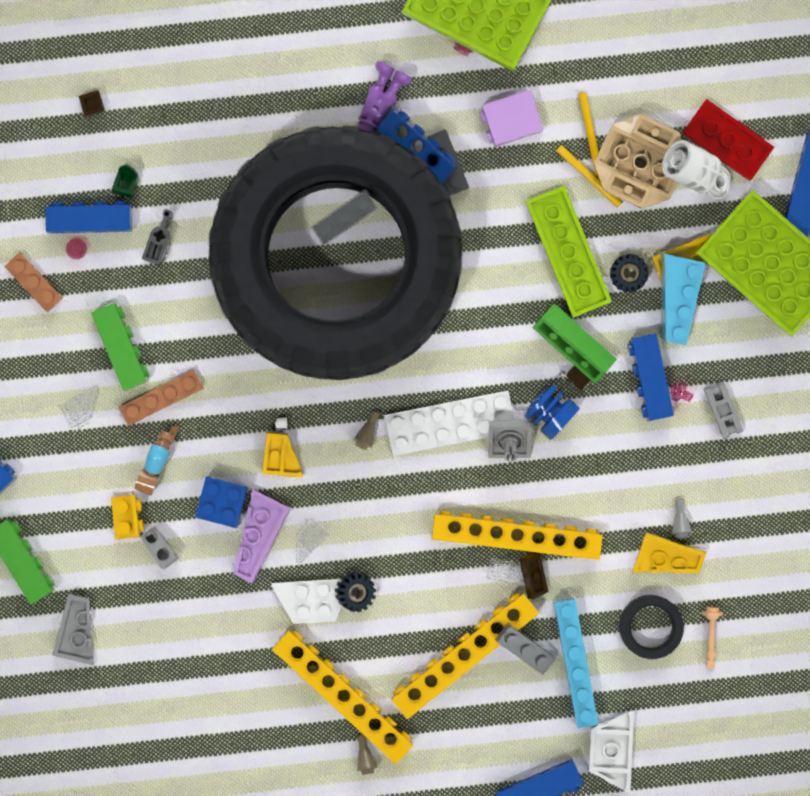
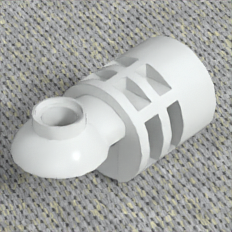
M685 140L676 141L667 150L662 162L663 173L666 177L696 192H706L714 199H722L728 194L731 187L730 174L725 167L721 166L718 157Z

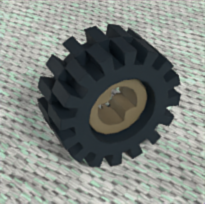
M632 254L622 255L615 260L610 269V279H612L613 285L618 290L626 293L642 288L647 282L649 275L648 265L645 264V260L641 259L638 255ZM625 268L628 270L634 269V278L629 277L627 279L624 276Z
M346 573L347 577L342 576L340 578L342 580L341 583L337 582L336 584L339 586L335 588V592L338 593V595H335L336 599L339 600L338 603L352 612H362L361 609L367 610V605L371 606L373 604L371 599L376 597L373 595V592H376V588L373 587L374 583L370 581V578L361 573ZM355 587L360 590L357 597L351 595Z

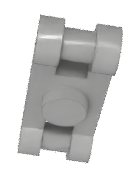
M724 381L717 383L715 387L710 388L709 386L704 388L705 396L710 404L722 438L726 439L735 432L737 434L743 432L742 425ZM721 393L723 399L716 401L714 396ZM731 419L733 425L726 427L724 421Z

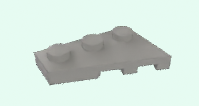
M68 593L53 656L94 665L89 598Z

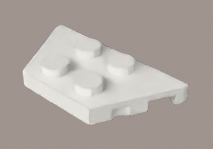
M341 579L271 583L273 590L293 624L336 621L342 605L336 599L335 595H338V593L335 592V588L339 587L336 584L337 582L341 583Z
M631 710L590 728L588 768L591 773L627 793H630L634 727V711Z

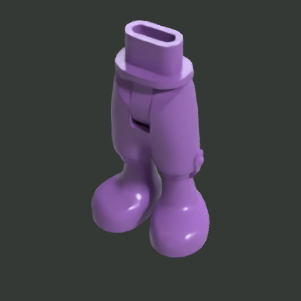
M377 61L375 65L376 70L379 72L377 83L368 89V96L358 118L360 122L357 127L371 132L378 128L391 107L396 104V93L399 88L410 84L412 81V77L396 70L390 87L384 93V87L395 69L381 61Z

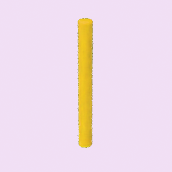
M583 92L579 93L578 97L591 158L594 163L599 150L587 94Z
M562 145L556 150L615 207L618 208L623 203L618 197L605 192L600 180Z

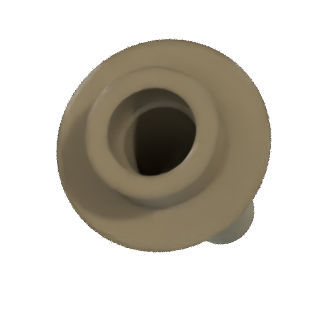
M372 411L368 422L365 423L353 438L357 447L364 450L372 448L375 424L380 415L378 412Z
M364 735L357 736L360 749L358 752L357 771H361L362 775L374 773V769L378 767L368 748L366 737Z

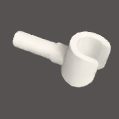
M287 417L276 419V432L281 433V429H288Z

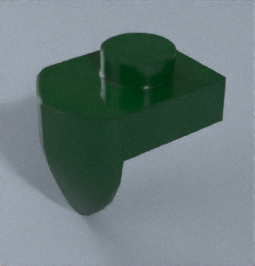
M129 164L118 168V173L111 190L114 194L133 198L139 181V175Z

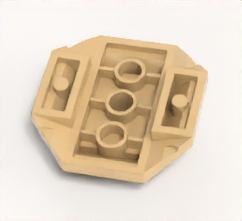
M643 114L613 124L593 163L603 190L641 209L670 200L678 182L664 175L662 162L670 146L676 141L682 140L680 133ZM643 158L646 166L638 168L635 165V159Z

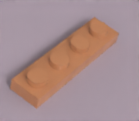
M192 370L120 406L119 409L127 425L130 426L204 388L195 370Z

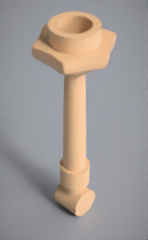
M710 606L706 607L705 611H702V615L710 620L706 668H715V620L722 616L723 612L719 611V607Z

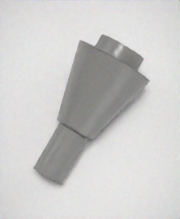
M683 499L675 500L676 514L671 535H676V539L689 538L688 534H692V530L686 513H684Z

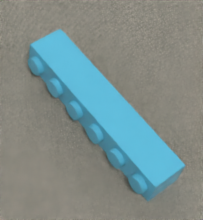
M570 598L554 601V610L576 727L583 728L598 725L576 600Z

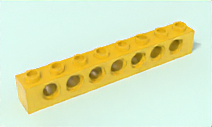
M439 510V514L434 515L433 540L600 560L603 535L598 534L596 529L586 528L585 532H579L577 527L565 526L563 530L556 529L555 524L544 523V527L535 526L536 522L523 521V525L514 524V519L502 518V522L493 521L494 517L482 515L481 519H473V514L460 513V517L452 516L450 511ZM457 521L460 523V530L457 533L449 531L448 525L450 522ZM475 523L481 526V533L476 536L471 535L469 532L470 526ZM499 526L502 529V535L499 538L491 536L490 530L492 527ZM514 529L522 530L523 537L521 540L515 541L512 539L511 533ZM537 531L542 532L544 535L541 543H534L532 540V535ZM557 534H562L565 538L561 546H556L553 542V538ZM579 536L583 537L586 541L583 548H576L574 545V540Z
M515 593L507 600L509 602L508 605L504 608L501 606L496 608L491 613L493 617L488 621L485 619L474 626L476 630L473 633L469 634L467 632L458 639L460 643L454 648L452 645L442 652V658L438 661L434 658L425 666L427 670L422 674L419 672L415 673L409 678L410 683L407 686L403 687L401 685L392 692L394 696L391 700L406 719H409L500 646L495 640L499 633L491 631V625L494 622H500L503 628L509 623L519 630L539 614L523 593L520 595ZM510 609H517L519 611V617L516 620L508 619L507 613ZM479 635H483L486 638L485 645L481 647L476 646L474 643L475 638ZM465 648L469 650L470 656L466 660L458 657L460 649ZM444 662H451L454 667L450 673L442 671L441 666ZM428 675H434L437 678V683L434 686H428L425 683V678ZM412 688H417L421 695L417 699H411L408 692Z
M289 630L272 650L393 763L397 764L413 747L411 742L413 738L404 730L401 733L396 728L397 723L389 716L385 718L380 713L382 709L374 702L370 704L365 700V693L358 687L356 689L349 685L351 681L343 673L338 675L333 670L335 666L328 659L323 661L318 656L320 652L313 645L310 644L308 647L303 642L304 637L298 631L292 632ZM296 646L303 649L304 654L300 658L292 655V649ZM316 661L319 664L318 671H309L307 668L308 662ZM324 676H332L335 683L332 686L324 685ZM347 690L350 693V698L346 701L339 699V691ZM362 704L366 709L365 713L357 715L353 710L354 706ZM376 718L380 720V728L372 729L369 726L371 719ZM388 733H393L397 737L396 741L392 744L387 743L384 739Z

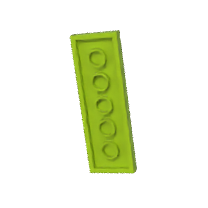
M565 186L525 201L572 318L611 303L612 300Z

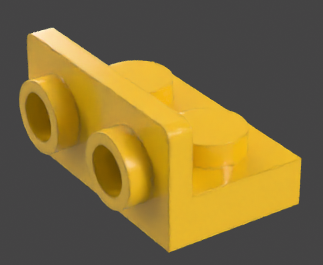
M137 495L111 497L115 539L141 537V533L144 532L143 520H139V512L142 511L141 499H137Z

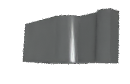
M167 209L163 211L164 217L161 226L152 229L142 256L144 261L159 266L163 264L171 240L167 226L169 220L173 218V213ZM163 231V235L166 237L158 242L155 236Z

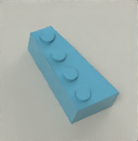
M661 252L663 340L687 345L706 263Z

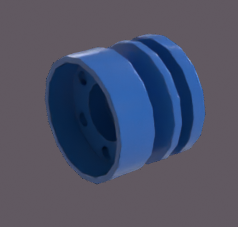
M554 384L537 396L529 405L528 411L524 415L526 419H529L534 413L537 415V418L532 422L533 425L543 420L545 424L541 428V432L549 440H552L580 409L571 399L561 404L559 401L564 394L562 391L556 397H553V392L558 388Z

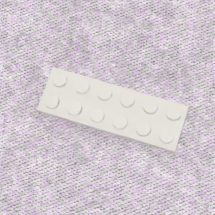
M503 391L385 415L392 454L397 456L487 438L489 435V421H514L509 391Z

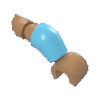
M172 426L169 432L161 431L157 438L158 441L151 446L144 469L141 470L134 487L136 490L152 496L160 472L168 459L169 445H172L179 430L177 426Z

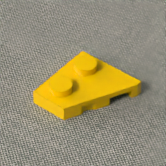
M266 431L262 474L303 478L301 467L287 433Z

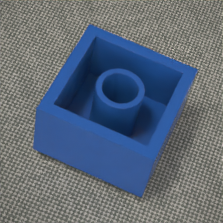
M206 476L195 518L238 528L248 487Z

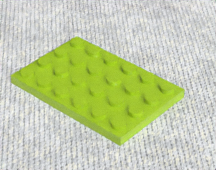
M408 0L401 14L514 72L551 0Z
M752 190L696 254L792 337L810 317V239Z

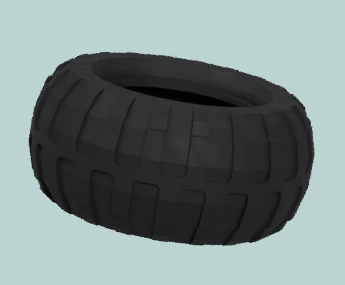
M318 126L304 129L302 132L294 133L285 138L281 137L268 144L265 149L257 153L252 159L247 160L240 167L237 175L219 199L213 224L210 228L208 242L209 272L216 297L223 314L246 344L262 357L283 369L301 376L327 380H348L380 373L407 359L426 343L439 328L451 307L462 269L461 229L455 209L447 190L424 160L388 136L379 135L354 126ZM340 188L361 193L366 190L371 198L379 202L391 214L403 238L405 260L396 286L377 307L352 319L322 320L298 311L281 297L270 274L268 260L269 245L278 221L295 202L316 191Z

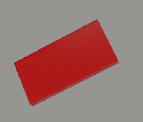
M708 99L704 101L681 133L708 153L718 157L723 164L749 182L775 148Z

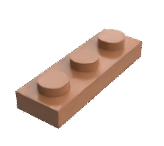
M20 252L4 266L47 313L63 299Z

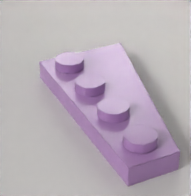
M254 489L251 492V501L247 510L245 528H243V537L233 573L252 584L291 509Z

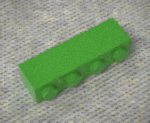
M113 303L91 312L123 391L149 382L147 379L150 376L146 365H142L139 357L142 356L138 345L134 346L131 340L134 337L129 325L125 326L123 318H126L122 307H117V304Z
M553 304L532 327L595 384L617 360L556 304Z
M8 519L0 524V557L30 605L55 591L53 588L55 583L49 574L45 575L42 568L44 565L39 557L33 556L31 552L33 548L27 539L23 540L20 535L22 530L18 523Z

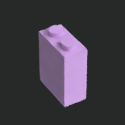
M531 90L482 105V111L479 112L482 123H487L489 129L486 132L489 144L493 143L494 147L543 132Z

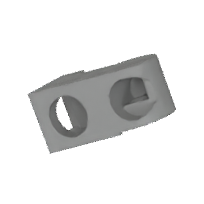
M156 527L142 536L144 543L161 569H166L180 559Z

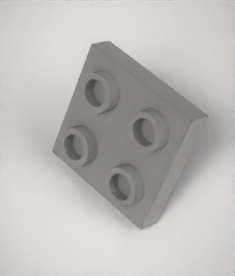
M489 421L488 458H504L508 462L510 461L509 458L512 459V462L517 458H530L531 421Z

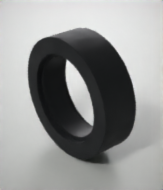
M644 595L632 600L624 608L619 620V632L625 646L634 654L645 659H659L669 655L678 647L683 637L684 623L680 611L672 602L661 596ZM648 606H655L663 609L669 615L672 624L671 633L662 645L651 648L644 647L633 638L631 622L639 610Z

